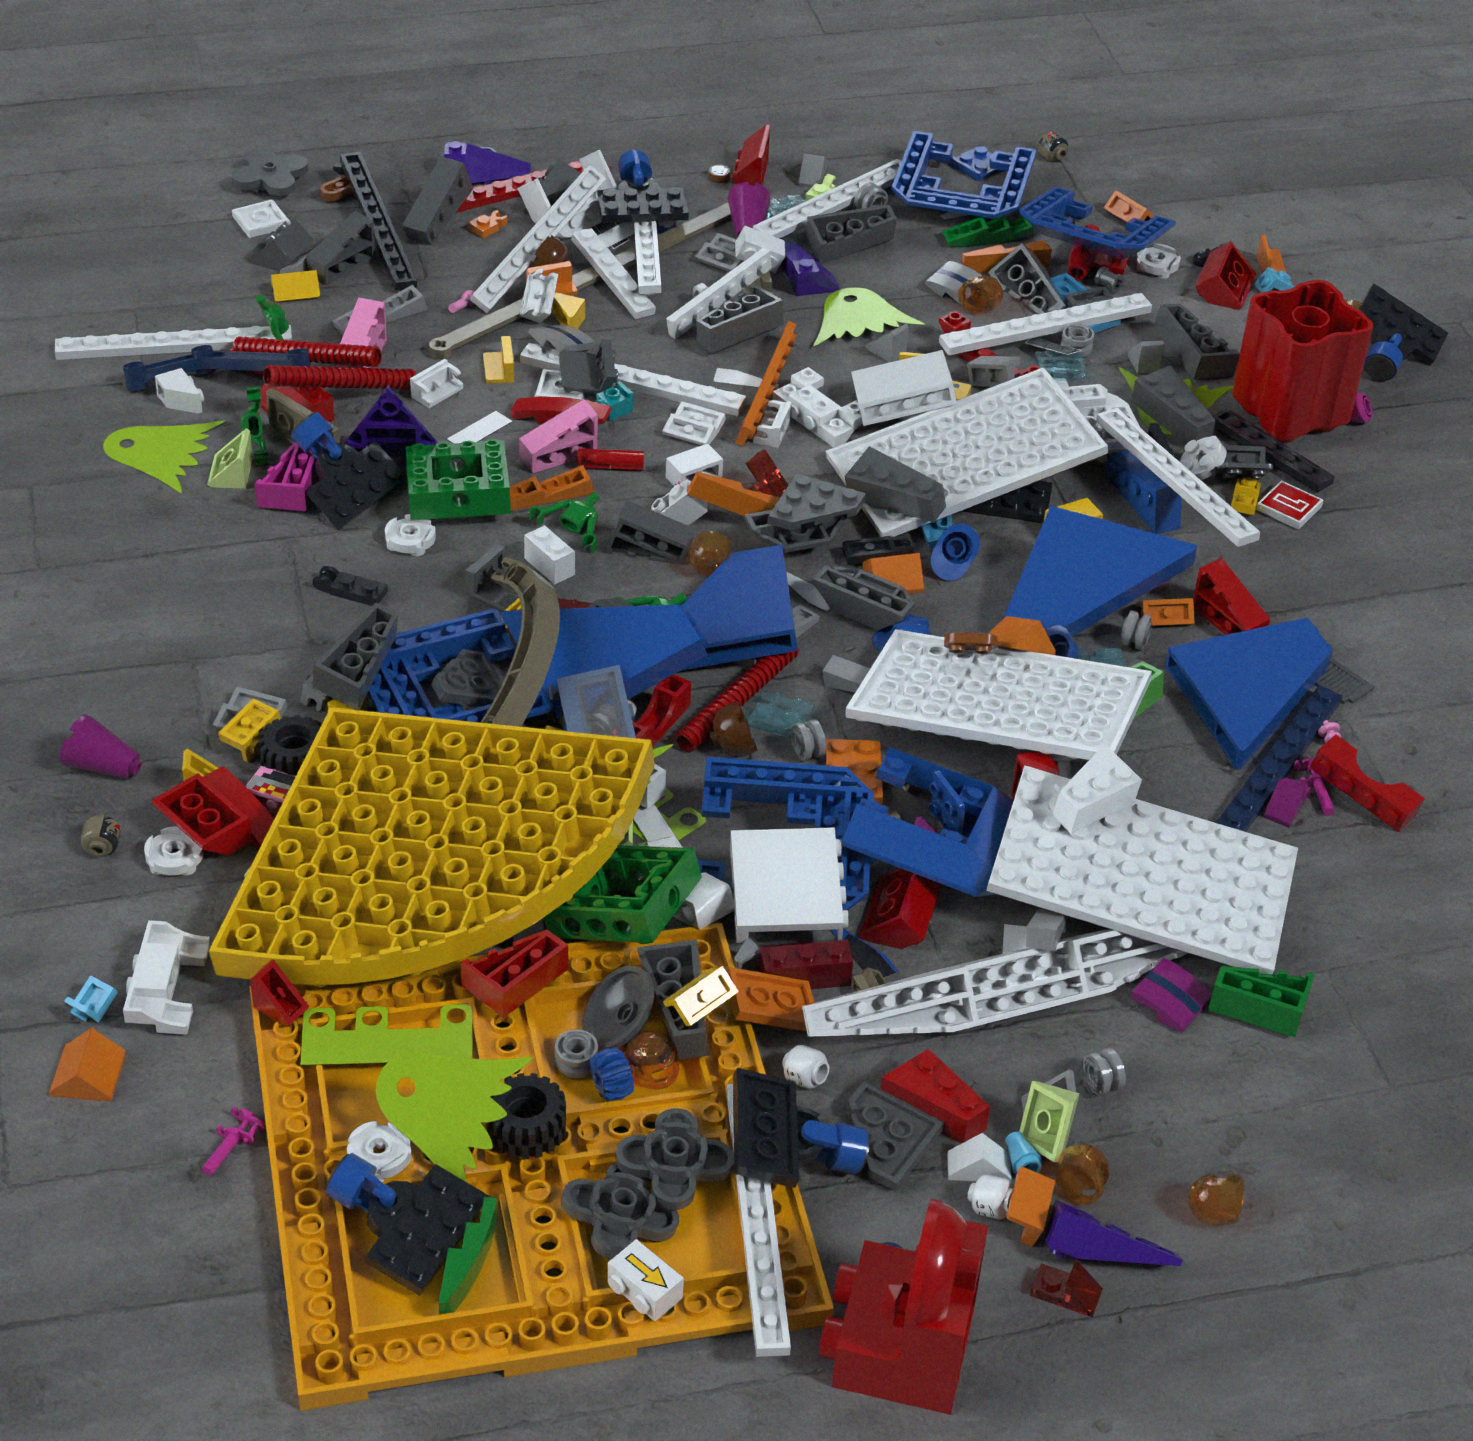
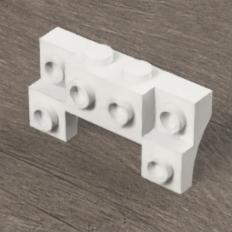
M808 367L791 375L790 384L773 391L772 400L781 402L791 401V417L835 448L846 443L852 433L863 424L859 404L855 400L840 407L819 392L817 389L824 385V378Z
M148 920L140 952L135 954L133 958V977H128L127 998L123 1008L125 1023L155 1024L157 1033H188L193 1014L192 1004L172 1001L181 965L205 966L210 948V937L181 931L165 921Z

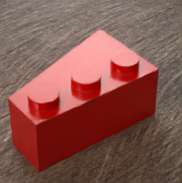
M1223 558L1199 568L1193 597L1195 611L1225 635L1269 626L1270 618Z
M544 930L513 942L512 947L499 952L496 949L487 952V956L471 962L470 959L461 961L462 987L504 1018L569 969L568 944L549 930Z
M930 1049L923 1051L882 1076V1090L943 1121L944 1127L941 1133L962 1144L987 1130L990 1106Z

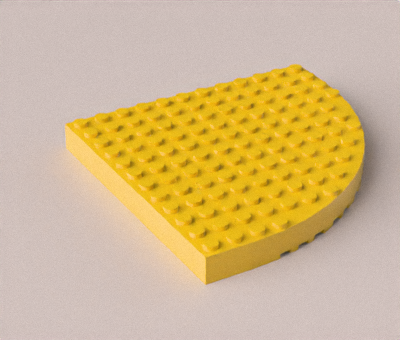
M330 707L209 949L216 975L250 980L264 965L274 959L292 984L314 985L315 987L333 984H353L391 979L409 974L417 976L424 971L467 958L505 941L532 926L563 903L570 901L573 895L611 857L629 830L652 774L655 763L651 740Z

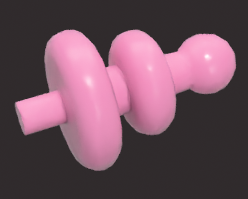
M1325 720L1323 722L1324 725L1319 728L1318 734L1324 738L1325 743L1335 734L1341 737V734L1338 733L1340 725L1336 722Z

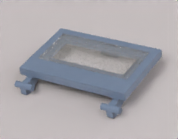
M620 665L557 678V689H553V686H548L550 701L553 702L559 698L561 699L568 732L636 738L632 719H635L632 703L628 704Z

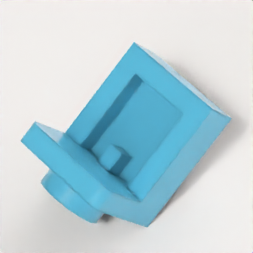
M1267 267L1255 282V286L1260 293L1271 291L1273 288L1282 291L1294 287L1290 281L1291 277L1282 270L1278 272L1270 267Z
M90 975L76 999L73 1000L67 996L64 1002L72 1007L70 1013L84 1022L89 1017L99 1023L118 991Z

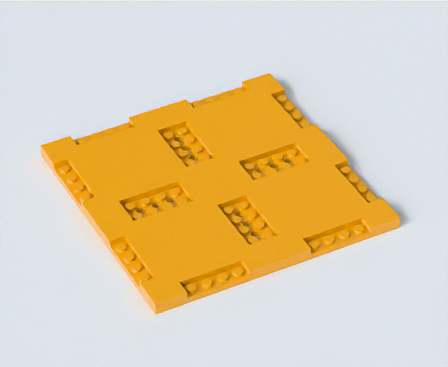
M722 923L709 924L700 930L695 927L661 931L655 941L649 944L637 942L616 943L614 941L601 940L568 943L569 969L504 1018L462 987L461 961L470 959L472 962L487 956V954L467 957L424 971L417 976L409 974L385 980L353 984H333L324 987L293 984L309 1005V1008H332L335 1010V1031L355 1030L356 1011L361 1007L383 1006L387 1008L388 1029L440 1028V1012L444 1005L468 1004L472 1007V1059L533 1057V1060L520 1069V1072L517 1074L524 1073V1076H530L531 1073L538 1074L539 1078L546 1076L550 1078V1083L556 1082L559 1085V1091H563L565 1095L566 1133L565 1136H562L561 1144L559 1146L554 1145V1151L551 1153L543 1152V1157L535 1158V1156H529V1159H522V1156H516V1158L509 1157V1152L501 1153L498 1151L497 1145L489 1150L468 1147L474 1157L476 1170L465 1165L463 1166L467 1183L491 1198H497L498 1219L492 1243L482 1269L466 1298L455 1312L440 1315L438 1302L446 1261L422 1295H417L364 1262L367 1253L379 1239L366 1224L367 1213L356 1206L350 1210L326 1195V1184L340 1160L347 1154L348 1139L351 1133L359 1126L368 1122L377 1121V1125H388V1122H390L381 1111L376 1096L378 1076L387 1063L300 1065L303 1014L290 1026L286 1027L253 1008L251 986H249L300 1411L369 1400L368 1392L500 1370H503L504 1378L634 1357L637 1356V1348L753 1330L734 1165L732 1173L722 1181L696 1182L695 1196L691 1204L677 1210L679 1224L672 1238L666 1241H652L637 1237L640 1243L684 1278L683 1298L656 1321L647 1314L638 1312L630 1300L611 1289L608 1284V1262L611 1259L601 1256L594 1250L591 1244L593 1225L573 1219L564 1212L561 1206L563 1190L570 1181L587 1179L597 1182L600 1178L604 1180L608 1168L616 1163L618 1144L629 1136H647L649 1132L652 1134L655 1128L650 1129L644 1125L648 1122H656L657 1117L668 1109L679 1108L690 1112L698 1122V1134L701 1137L704 1136L708 1140L721 1141L727 1144L733 1151L726 1093L727 1084H733V1074L737 1068L762 1074L766 1073L751 1022L735 1020L730 998L706 1015L709 1056L681 1060L678 1059L675 1050L670 1051L668 1049V1043L671 1040L654 1001L651 1014L641 1031L627 1044L618 1048L624 1053L626 1060L629 1061L632 1077L634 1078V1091L624 1097V1099L607 1102L600 1097L599 1091L595 1088L592 1074L584 1078H569L562 1075L555 1066V1042L557 1038L569 1030H582V1019L586 1004L599 983L610 973L621 967L637 966L641 968L637 947L697 940L702 973L710 968L723 966L725 971L729 967L735 968ZM452 1009L447 1013L446 1017L451 1023H461L466 1019V1013L461 1009ZM368 1011L362 1016L363 1023L369 1026L377 1025L382 1020L381 1014L377 1011ZM317 1012L310 1016L309 1022L314 1027H322L329 1022V1017L325 1013ZM500 1022H507L510 1024V1026L506 1028H500L496 1025ZM505 1045H512L513 1047H515V1049L511 1051H504L501 1049V1047ZM667 1050L670 1054L673 1052L670 1060L662 1065L659 1057L663 1056ZM512 1074L510 1076L512 1078L517 1077V1074ZM402 1078L397 1084L398 1093L404 1097L411 1096L415 1091L414 1081L410 1078ZM521 1114V1115H518L517 1117H520V1118H531V1117H535L536 1115H533V1114ZM481 1122V1124L487 1130V1122ZM621 1126L626 1127L628 1131L617 1133L613 1129ZM410 1140L411 1162L400 1173L386 1178L382 1183L407 1181L419 1186L434 1166V1163L426 1160L425 1157L427 1156ZM374 1147L373 1153H383L386 1148L378 1149ZM648 1178L647 1190L651 1195L652 1180ZM771 1183L789 1331L824 1326L826 1317H833L834 1307L798 1183L795 1188ZM481 1213L474 1223H480ZM539 1216H547L552 1219L544 1224L535 1221ZM464 1236L455 1248L462 1249ZM545 1242H553L557 1245L552 1250H545L540 1247ZM557 1268L563 1273L559 1276L551 1277L546 1274V1271Z

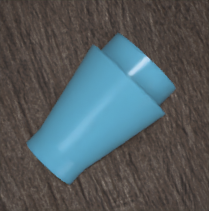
M1021 1132L1010 1133L1006 1137L1005 1142L1008 1146L1013 1172L1017 1174L1020 1167H1025L1039 1173L1042 1168L1041 1156L1027 1142Z

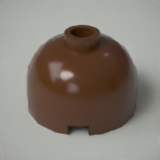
M548 236L534 254L536 255V262L531 261L528 268L566 262L569 258L568 249L555 236Z
M738 701L722 707L714 716V731L709 732L715 748L721 746L726 754L733 757H742L757 752L755 740L751 737L750 727Z

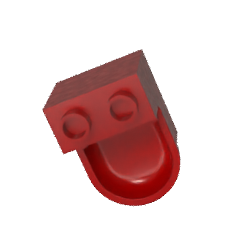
M931 1198L919 1245L916 1246L915 1251L864 1240L858 1266L841 1262L836 1279L833 1302L845 1304L847 1309L844 1319L826 1317L819 1347L820 1357L835 1360L833 1388L951 1415L976 1303L988 1232L987 1225L965 1221L954 1208L944 1204L941 1200Z

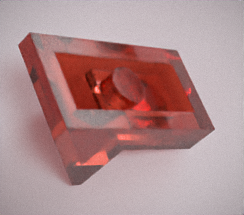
M766 449L759 451L745 463L756 479L747 489L781 497L788 487V483Z
M1077 1260L1074 1261L1070 1273L1041 1263L1030 1296L1093 1318L1103 1288Z

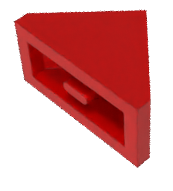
M274 959L270 960L250 978L253 1008L286 1027L290 1026L309 1008V1005Z

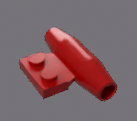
M1089 224L1085 226V228L1100 232L1096 225ZM1073 244L1068 257V274L1076 281H1081L1093 266L1099 269L1104 266L1116 275H1123L1129 257L1122 259Z

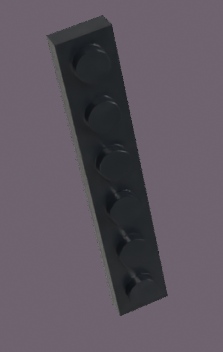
M1225 408L1212 415L1215 419V428L1243 446L1265 447V460L1300 481L1311 490L1318 493L1333 484L1334 475L1230 409Z

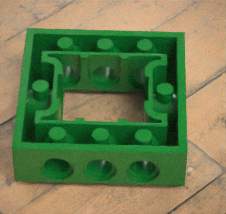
M489 439L485 442L463 441L454 444L440 442L436 445L414 444L406 446L411 520L511 514L510 486L504 440ZM455 458L461 459V460L458 461V462H453V461H451L452 459H455ZM457 494L464 495L463 497H455Z
M618 845L611 857L573 895L570 901L563 903L543 917L547 930L558 938L565 940L584 939L589 941H614L616 943H653L702 878L694 848ZM613 890H626L628 892H635L636 897L609 895Z

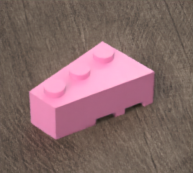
M358 298L340 344L378 346L382 350L387 342L385 302ZM337 364V365H336V367H341V368H342V367H347V368H349V367H354V368L360 367V368H363L362 366H353V365L348 366V365H340V364Z
M585 399L520 437V459L533 474L577 460L579 448L597 449V413Z

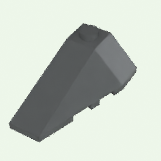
M1023 243L989 271V274L1000 289L1038 314L1062 310L1067 307L1045 267L1036 254Z

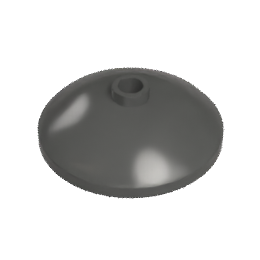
M624 966L606 976L595 988L584 1010L582 1030L591 1033L596 1038L598 1050L619 1048L631 1041L644 1027L654 1004V984L651 976L640 967Z

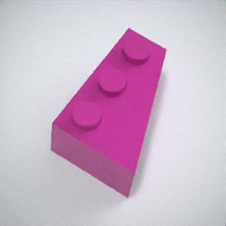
M294 442L282 454L280 462L275 467L271 466L267 470L268 474L263 480L258 479L255 482L257 507L307 511L311 499L307 496L306 492L317 483L319 478L314 469L316 464L315 457L310 452L305 453Z

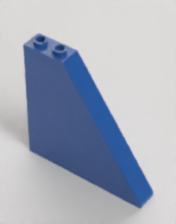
M1050 506L1004 618L1010 616L1041 621L1045 630L1053 625H1061L1067 628L1073 637L1194 565L1197 545Z
M782 545L731 553L681 606L684 613L690 612L697 625L693 627L695 631L700 629L705 636L707 644L704 645V648L708 654L706 657L682 670L798 651Z
M680 605L560 609L556 648L541 689L545 690L550 699L548 686H553V689H557V678L620 665L628 700L706 657L708 654L704 645L707 644V640L700 629L695 631L693 627L697 625L690 612L684 613ZM522 610L503 611L500 615L516 644H518ZM609 682L583 688L589 717L603 705L615 707ZM559 698L553 701L552 704L563 729L567 731L561 699Z
M1307 617L1169 647L1165 668L1234 768L1240 770L1315 685L1318 678L1327 670L1330 658L1332 657V648L1321 636L1317 627H1314Z

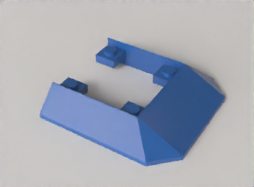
M912 132L891 188L906 204L987 218H996L1019 209L1037 153L1036 149L1016 146L1014 153L994 151L990 169L1000 172L1008 171L1003 187L983 184L980 195L941 190L939 189L941 177L925 175L930 159L937 162L950 161L954 144L933 141L934 134Z
M1057 186L1021 207L1019 211L1044 236L1122 259H1126L1145 249L1176 224L1174 220L1157 215L1149 221L1132 218L1127 222L1125 231L1131 232L1128 236L1117 232L1109 235L1072 224L1073 219L1068 218L1070 214L1074 219L1083 220L1092 214L1093 206L1073 200L1074 191Z
M497 608L397 633L368 691L377 711L380 713L480 723L491 704L464 711L461 705L457 703L433 708L419 681L434 678L440 672L439 665L449 663L452 659H455L462 649L485 652L490 662L513 657L515 647L506 633V624ZM545 690L539 692L526 719L554 711V706Z
M888 747L887 754L878 769L876 779L900 788L903 787L904 783H908L931 792L932 773L939 770L962 799L965 805V812L978 817L969 838L944 828L939 835L887 815L888 807L876 801L862 798L855 807L841 845L975 897L996 894L986 890L1014 800L990 784Z
M706 757L702 817L730 819L731 800L788 804L786 823L814 825V828H835V838L841 839L842 843L857 803L859 804L862 798L874 800V793L847 767ZM841 845V856H837L838 863L843 862L844 879L840 880V886H845L846 904H842V910H849L868 896L870 856ZM697 860L701 873H707L724 882L726 862ZM725 882L730 886L733 895L732 882Z

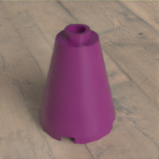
M748 182L736 184L729 191L727 200L737 238L744 226L753 228L754 225L765 220L771 198L768 189L761 184L755 183V186L748 185Z
M82 714L78 717L70 728L74 732L70 740L65 738L62 744L59 758L61 763L67 767L129 779L131 776H136L142 766L139 753L92 716Z

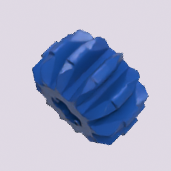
M617 1047L601 1050L600 1053L591 1057L590 1071L593 1077L592 1080L595 1083V1088L599 1091L600 1097L605 1101L624 1099V1097L634 1091V1078L632 1077L629 1061L626 1060L624 1053Z

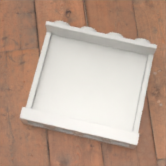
M943 350L851 372L863 426L957 404L953 382Z
M835 828L731 830L730 856L736 943H744L748 939L749 932L837 929V938L842 940L843 928H848V910H842V904H846L845 886H840V880L844 879L843 862L838 863L837 856H841V839L835 838Z

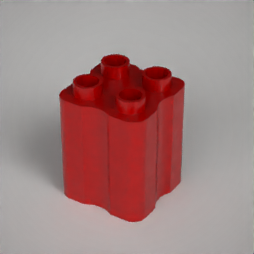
M1311 280L1299 283L1288 290H1271L1253 295L1250 299L1232 389L1233 398L1243 407L1247 414L1258 417L1260 425L1268 434L1282 443L1293 442L1297 437L1305 436L1311 430L1330 432L1335 427L1348 424L1351 421L1373 322L1363 312L1350 306L1344 300L1343 294L1333 284L1325 280Z

